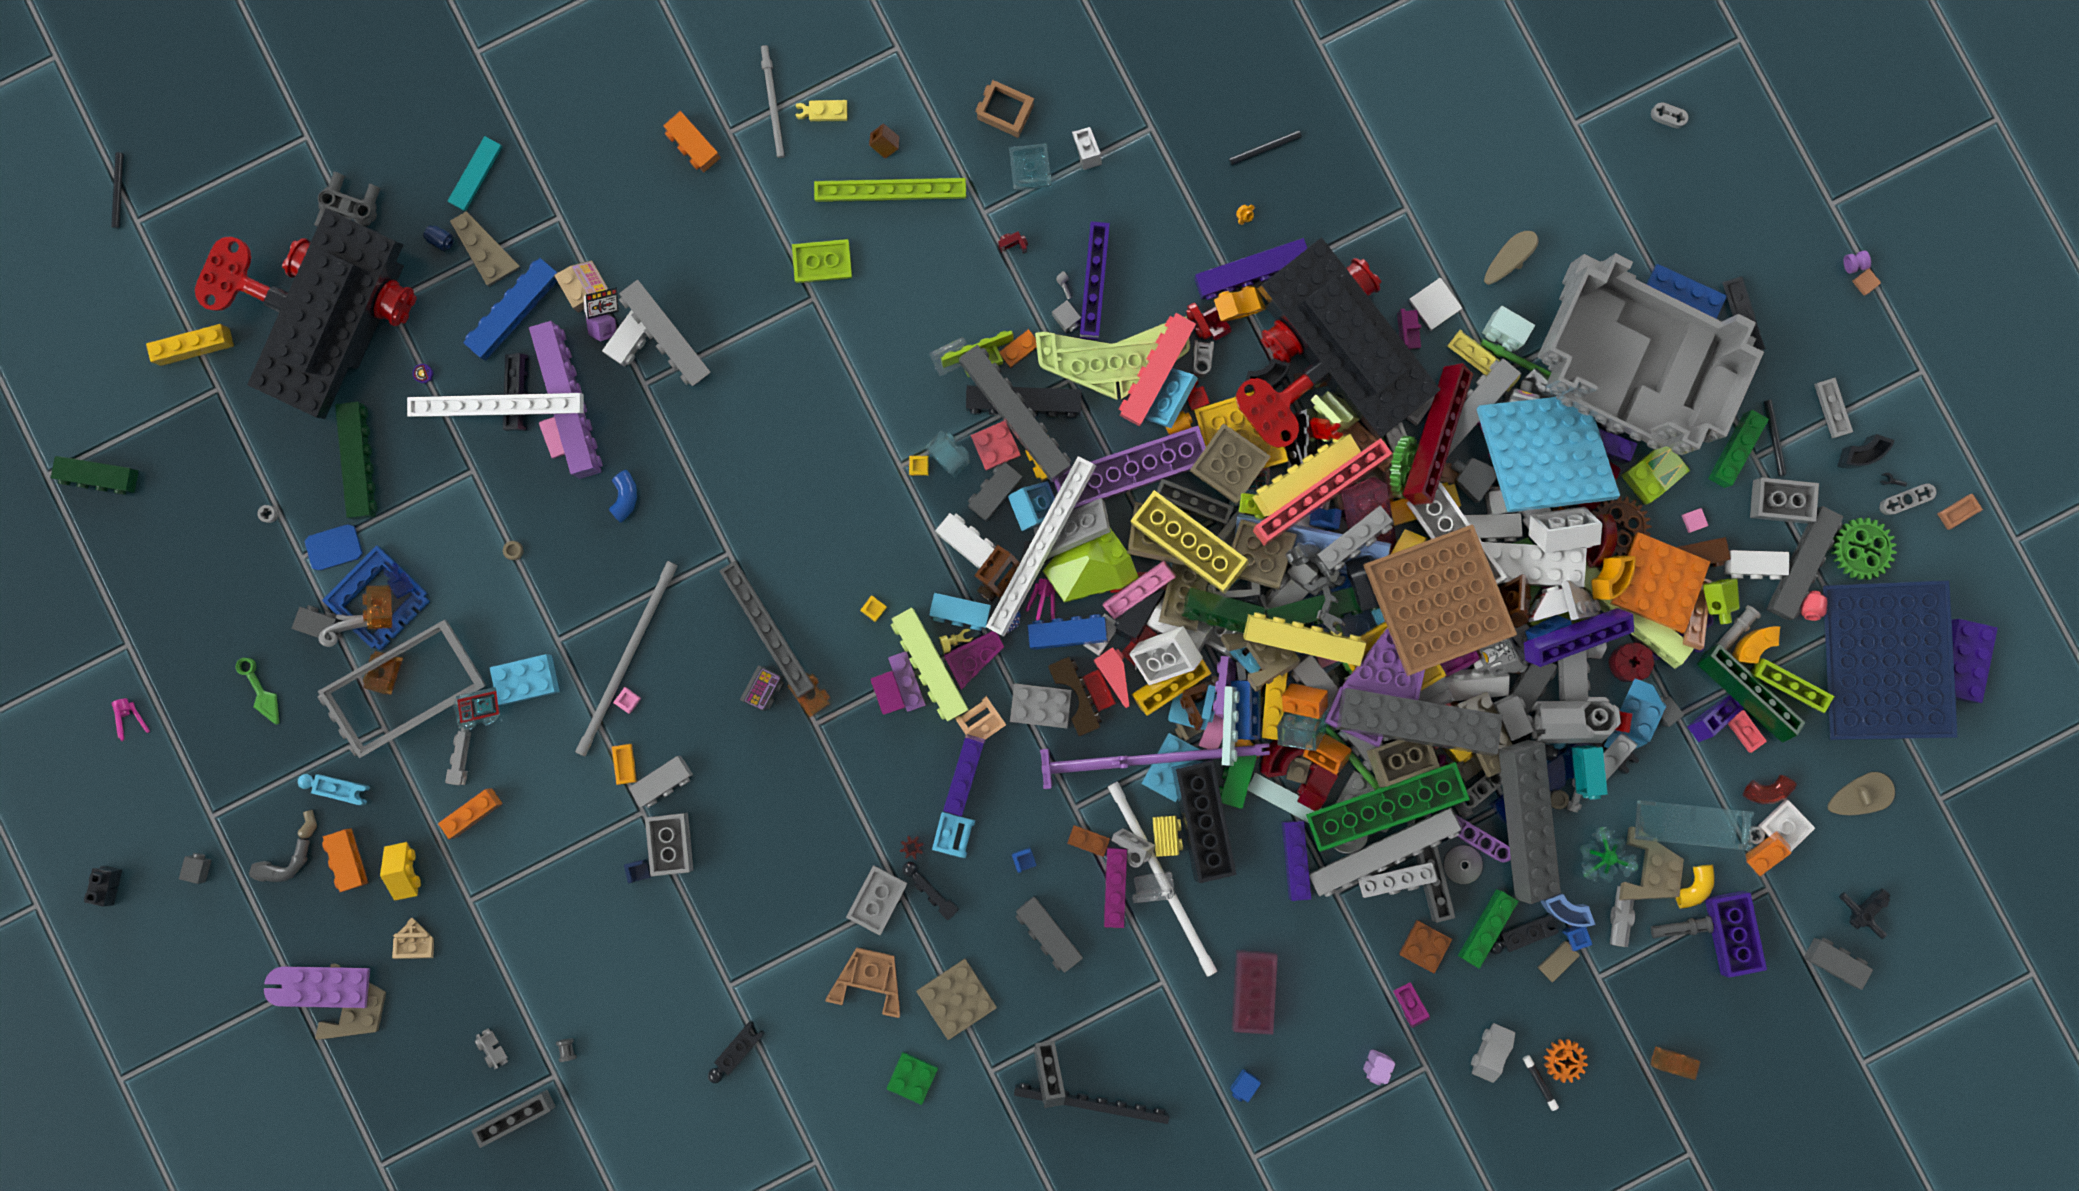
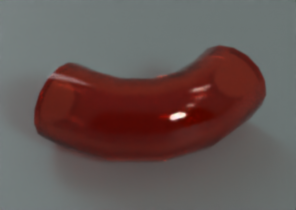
M1779 775L1777 780L1771 785H1761L1752 780L1744 789L1742 796L1758 804H1775L1785 800L1795 790L1797 783L1783 775Z

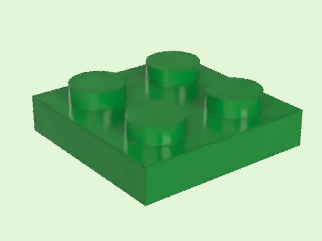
M902 1052L886 1089L922 1105L938 1067Z

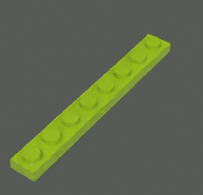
M966 178L814 181L815 202L966 199Z

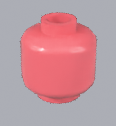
M1809 591V594L1800 605L1801 615L1807 620H1820L1827 612V598L1821 595L1819 591Z

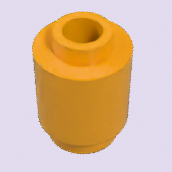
M1181 411L1172 428H1165L1168 434L1172 435L1192 428L1190 424L1193 421L1189 413L1185 414L1184 411Z

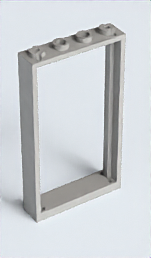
M445 619L319 690L318 693L320 695L318 699L323 706L326 705L330 710L328 715L334 723H338L340 727L339 733L342 738L348 739L351 744L349 746L350 751L354 756L357 755L361 758L457 703V699L465 698L485 687L486 684ZM442 631L474 684L363 746L331 693Z

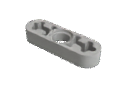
M1931 484L1914 487L1882 500L1880 510L1885 515L1902 512L1934 499L1936 489ZM1925 490L1929 491L1927 495L1920 497L1917 495ZM1906 494L1912 497L1910 505L1905 504L1903 500ZM1898 502L1899 505L1887 509L1889 504Z

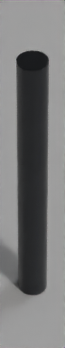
M1296 131L1231 157L1229 162L1232 166L1297 140L1302 137L1301 133Z
M120 152L115 153L112 228H120L124 155Z
M1766 400L1764 405L1767 418L1769 419L1768 425L1779 476L1786 475L1772 400Z

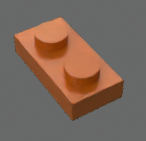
M1028 329L999 353L1006 364L1012 368L1037 348L1036 338Z

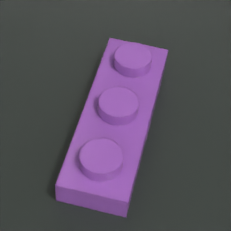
M907 652L888 657L907 712L926 706Z

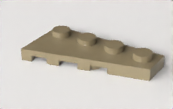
M467 211L450 220L488 287L521 269L511 256Z

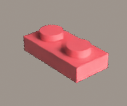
M1741 710L1728 723L1749 753H1752L1767 742L1744 710Z

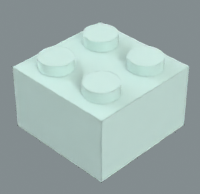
M1501 306L1493 313L1482 333L1485 334L1488 340L1492 342L1497 341L1502 344L1505 350L1515 352L1524 345L1535 325Z

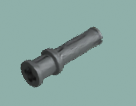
M1708 915L1701 919L1689 918L1685 922L1651 926V935L1654 939L1680 934L1694 936L1701 932L1713 933L1714 927L1712 919Z

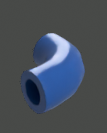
M628 470L621 471L612 479L613 484L618 490V498L609 510L620 523L634 510L637 501L636 484Z

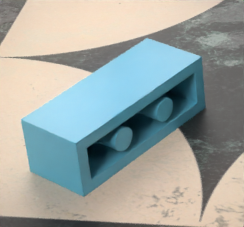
M934 593L929 616L933 617V621L944 623V620L952 621L951 625L963 627V624L971 625L970 629L981 631L982 628L987 626L991 605Z

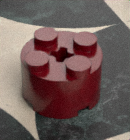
M1640 643L1620 645L1609 657L1610 670L1618 680L1623 682H1633L1635 678L1638 680L1648 678L1654 666L1652 651Z

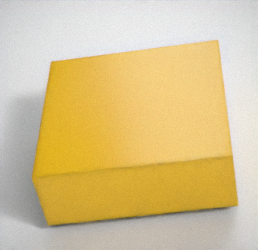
M909 456V475L929 476V456Z
M871 595L860 611L876 622L887 607Z

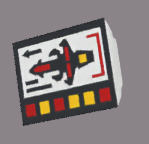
M617 287L584 296V311L587 319L619 312Z

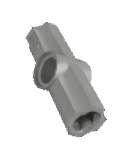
M1617 886L1615 906L1610 914V921L1612 923L1610 944L1628 947L1630 928L1635 921L1634 900L1620 901L1621 886Z

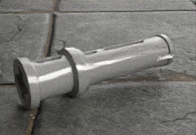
M1747 605L1743 614L1739 618L1736 617L1734 619L1735 624L1717 644H1720L1727 650L1744 631L1746 632L1750 629V625L1757 618L1761 617V614L1756 609Z

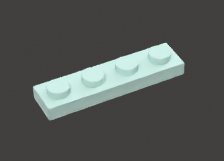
M1225 686L1222 765L1234 766V762L1237 761L1235 742L1238 740V731L1235 730V725L1239 720L1236 703H1239L1240 696L1236 687Z

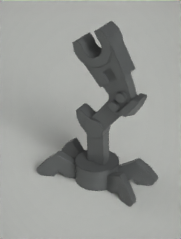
M1338 570L1334 572V576L1322 577L1312 585L1305 584L1303 586L1315 596H1318L1320 591H1323L1325 602L1322 610L1318 611L1317 619H1322L1323 624L1337 635L1339 632L1335 629L1336 625H1346L1340 618L1329 614L1332 603H1338V600L1332 596L1330 589L1334 585L1342 586L1346 580L1345 576H1339L1340 572Z

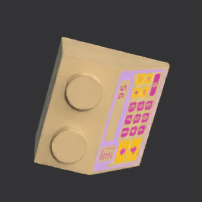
M593 261L569 266L554 275L571 306L577 312L584 310V296L586 294L608 289Z

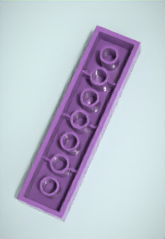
M552 321L529 327L547 393H582L579 383L576 384L575 381L577 373L574 365H571L569 360L572 356L570 349L565 346L564 341L567 339L564 330ZM585 403L584 413L554 414L570 474L579 479L602 473L600 467H603L601 458L597 456L595 451L597 449L596 440L591 437L592 425L585 416L587 412Z
M1199 426L1091 461V463L1096 465V468L1073 510L1099 498L1106 500L1159 482L1161 479L1165 480L1189 472L1206 448ZM1071 468L1054 481L1057 493L1061 489Z

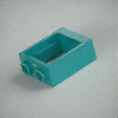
M1593 745L1572 747L1576 794L1583 795V798L1601 799V795H1608L1603 747Z

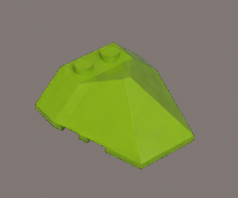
M1111 528V532L1054 556L1044 568L1043 573L1064 602L1085 598L1097 593L1102 594L1109 590L1123 589L1139 578L1131 556L1127 554V550Z

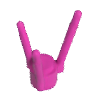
M1039 579V583L1035 584L1034 591L1025 609L1028 612L1037 593L1041 595L1036 620H1040L1045 597H1049L1050 594L1051 621L1055 619L1056 590L1049 580Z
M127 698L112 702L117 734L121 741H124L121 717L130 715V710L145 732H150L136 710L134 702L129 703Z

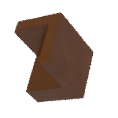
M883 123L870 133L869 146L882 157L887 158L898 150L900 137Z

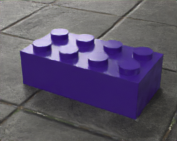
M1953 619L1951 622L1956 700L1968 703H1983L1998 628L1963 619Z
M1738 891L1708 897L1705 903L1708 915L1713 922L1714 930L1712 936L1720 974L1730 978L1766 971L1767 967L1751 893Z

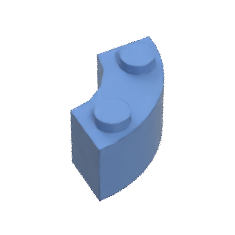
M1562 893L1540 901L1545 910L1559 921L1578 927L1595 925L1589 906L1584 904L1573 905L1567 901Z

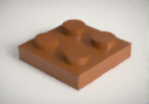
M1416 920L1399 955L1435 974L1452 939Z

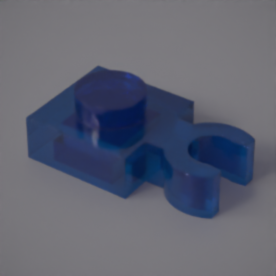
M392 563L395 569L393 572L387 571L386 567L383 568L386 577L391 578L387 580V584L398 599L415 589L406 573L399 574L398 565Z

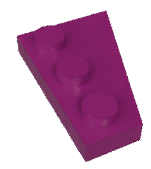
M993 630L944 655L961 690L1004 647L998 634Z

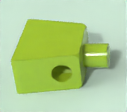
M1737 578L1720 579L1704 584L1703 589L1709 614H1719L1720 624L1732 623L1731 612L1739 609Z

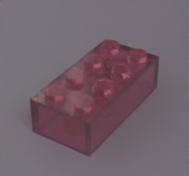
M1376 477L1341 491L1348 530L1380 505L1393 520L1387 484ZM1394 524L1389 532L1384 535L1381 533L1376 537L1377 541L1391 543L1389 555L1397 544Z
M1236 950L1232 1030L1234 1032L1273 1035L1278 956L1276 953Z

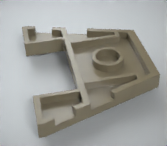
M1222 634L1221 641L1228 651L1247 647L1261 667L1262 671L1250 673L1247 678L1255 692L1259 691L1264 684H1270L1275 677L1286 674L1300 663V659L1295 651L1248 641L1243 638L1244 634Z
M1633 826L1628 828L1626 844L1644 849L1645 855L1641 885L1637 886L1627 882L1621 883L1619 900L1679 897L1684 859Z
M333 963L330 966V968H341L340 965L336 963ZM369 983L367 1008H342L339 1024L319 1021L315 1039L320 1040L377 1032L380 1026L386 992Z

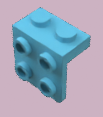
M1208 685L1205 699L1199 703H1194L1203 720L1201 730H1206L1208 722L1212 723L1215 711H1211L1214 700H1217L1215 686ZM1181 693L1172 699L1168 720L1195 728L1188 720L1186 709H1183L1181 706Z

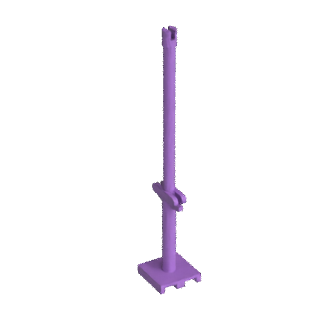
M1269 743L1235 747L1237 757L1270 755V751H1262V748L1269 747ZM1049 748L1041 749L1043 789L1052 788L1051 774L1222 758V748L1050 762Z

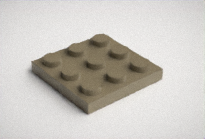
M1223 423L1194 463L1190 472L1238 504L1241 494L1248 490L1271 456Z
M1135 502L1132 518L1144 503ZM1184 512L1191 517V513ZM1131 523L1127 554L1184 565L1183 562Z
M1241 519L1232 548L1248 559L1249 564L1238 578L1280 590L1289 563L1285 554L1288 550L1294 548L1297 534L1285 531L1264 546L1253 532L1257 523Z
M965 958L916 990L947 1040L997 1008Z

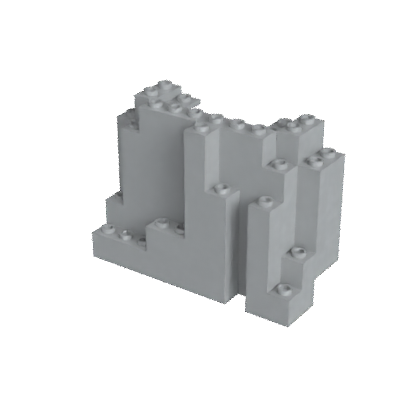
M1616 253L1603 262L1583 254L1570 264L1562 281L1565 287L1559 300L1563 302L1537 356L1542 359L1544 364L1549 365L1548 370L1552 371L1545 387L1549 388L1551 393L1557 395L1556 399L1560 400L1564 406H1573L1578 409L1579 413L1595 417L1597 422L1602 423L1601 427L1605 428L1606 432L1614 435L1626 432L1630 434L1632 439L1642 440L1653 449L1667 446L1672 449V452L1683 455L1700 449L1702 442L1709 443L1727 437L1764 353L1753 347L1756 338L1750 336L1756 322L1740 314L1721 322L1624 274V272L1631 268L1633 262Z

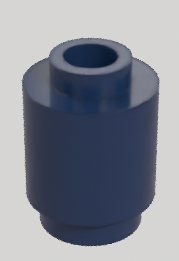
M429 225L424 231L423 238L426 239L427 243L442 251L450 249L454 243L453 235L438 226Z

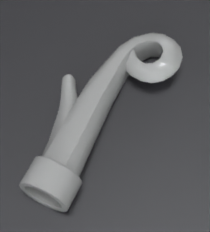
M378 610L368 612L365 615H336L337 619L344 621L323 629L319 634V642L323 646L331 647L338 641L335 633L381 625ZM327 636H329V637H331L332 639H331V640H326L325 638H326Z

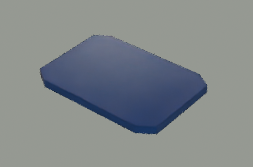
M348 524L310 535L305 540L312 569L319 571L357 560L363 554L356 528Z

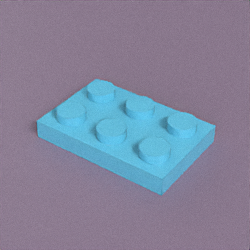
M1172 368L1144 419L1172 428L1198 378L1194 374Z
M1168 733L1157 754L1196 751L1200 749ZM1198 760L1151 764L1141 784L1176 802L1178 797L1171 767Z

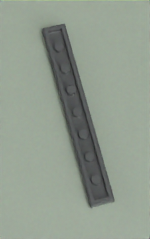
M734 561L721 569L719 572L796 696L801 698L815 689L738 563Z

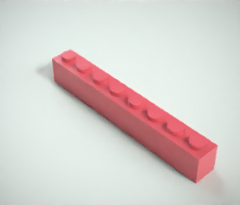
M1380 438L1254 527L1253 532L1264 546L1387 461L1393 453Z

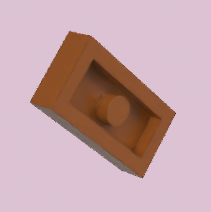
M1073 825L1067 844L1104 857L1110 838Z

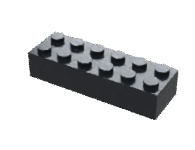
M1205 759L1171 767L1194 880L1200 884L1237 875L1214 761Z

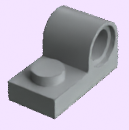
M1088 127L1072 132L1083 170L1102 165L1101 154L1091 128Z
M1124 828L1114 833L1112 841L1117 843L1118 846L1128 849L1127 861L1132 867H1139L1147 862L1155 848L1154 844Z

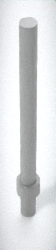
M764 45L761 46L763 60L761 61V66L765 73L777 158H783L785 156L772 75L773 63L770 60L768 46Z

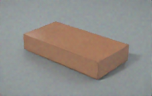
M1969 494L1939 512L1938 516L1947 530H1950L1983 509L1974 495Z

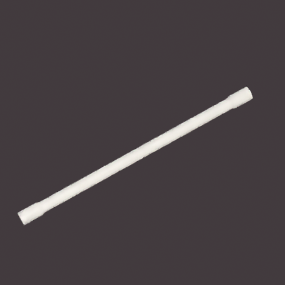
M1118 781L1108 786L1133 834L1147 840ZM1153 852L1148 863L1196 952L1205 974L1210 976L1216 973L1217 970L1210 956L1206 953Z

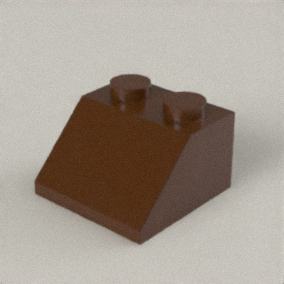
M1522 574L1500 586L1501 596L1515 628L1527 624L1530 617L1531 586L1526 575Z

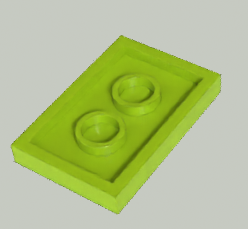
M848 239L792 244L795 283L852 278Z

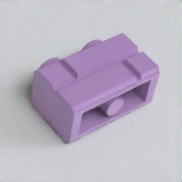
M1370 1050L1369 1060L1366 1061L1363 1068L1367 1078L1370 1079V1082L1380 1086L1381 1083L1388 1084L1391 1077L1390 1072H1393L1395 1066L1394 1061L1388 1055L1376 1050Z

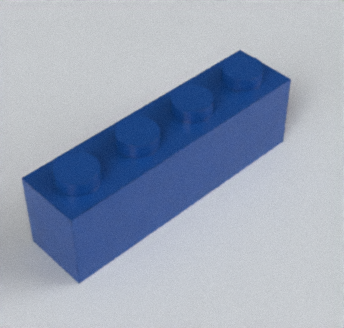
M1100 614L1090 615L1089 619H1082L1081 616L1071 617L1069 621L1057 618L1052 619L1050 623H1044V620L1033 621V624L1028 625L1029 643L1032 650L1108 642L1106 619L1101 617Z

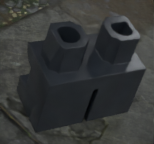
M105 865L100 866V868H92L84 903L102 907L113 906L118 888L114 887L119 886L123 869Z

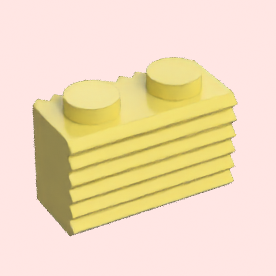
M1176 815L1152 817L1156 857L1179 855V850H1183L1182 839H1178V831H1181L1180 819H1177Z

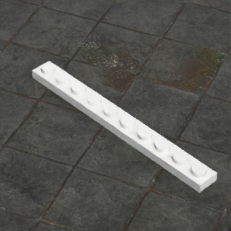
M584 394L407 397L408 417L584 413Z
M1077 457L986 626L987 628L1005 636L1096 468V465Z

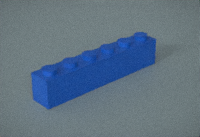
M541 258L533 261L527 273L522 274L517 279V284L505 292L504 298L493 305L489 315L479 321V326L467 334L466 340L463 343L481 359L486 361L556 284L557 279L554 275L557 272Z

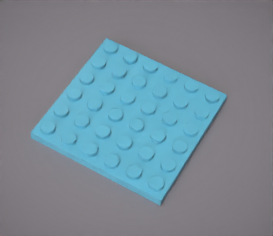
M1556 397L1479 405L1476 409L1508 513L1615 500L1620 497L1593 416L1583 415L1573 406H1564Z

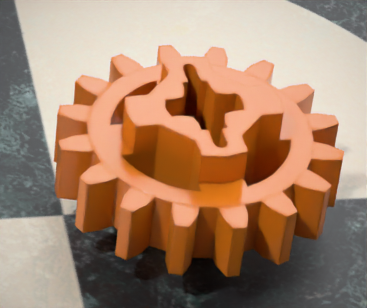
M1559 1039L1558 1045L1552 1042L1553 1048H1546L1549 1055L1543 1057L1548 1060L1544 1064L1546 1068H1550L1547 1073L1550 1075L1554 1074L1553 1078L1555 1080L1560 1078L1562 1083H1565L1566 1079L1572 1083L1573 1077L1579 1080L1580 1076L1578 1074L1580 1072L1585 1074L1582 1067L1588 1066L1587 1063L1583 1062L1587 1056L1581 1054L1584 1049L1582 1047L1577 1048L1578 1043L1573 1042L1571 1044L1569 1039H1566L1565 1043ZM1572 1050L1576 1053L1577 1059L1573 1057ZM1567 1058L1571 1060L1565 1063L1561 1062L1563 1060H1566ZM1554 1063L1558 1065L1559 1072L1555 1069Z

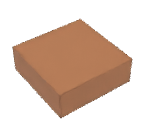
M1870 268L1852 281L1863 296L1881 284Z

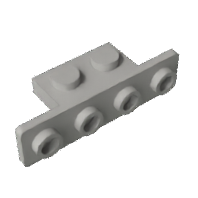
M1433 862L1372 875L1362 881L1360 879L1358 881L1362 895L1366 898L1388 892L1392 895L1406 888L1408 891L1419 888V885L1436 882L1438 877Z

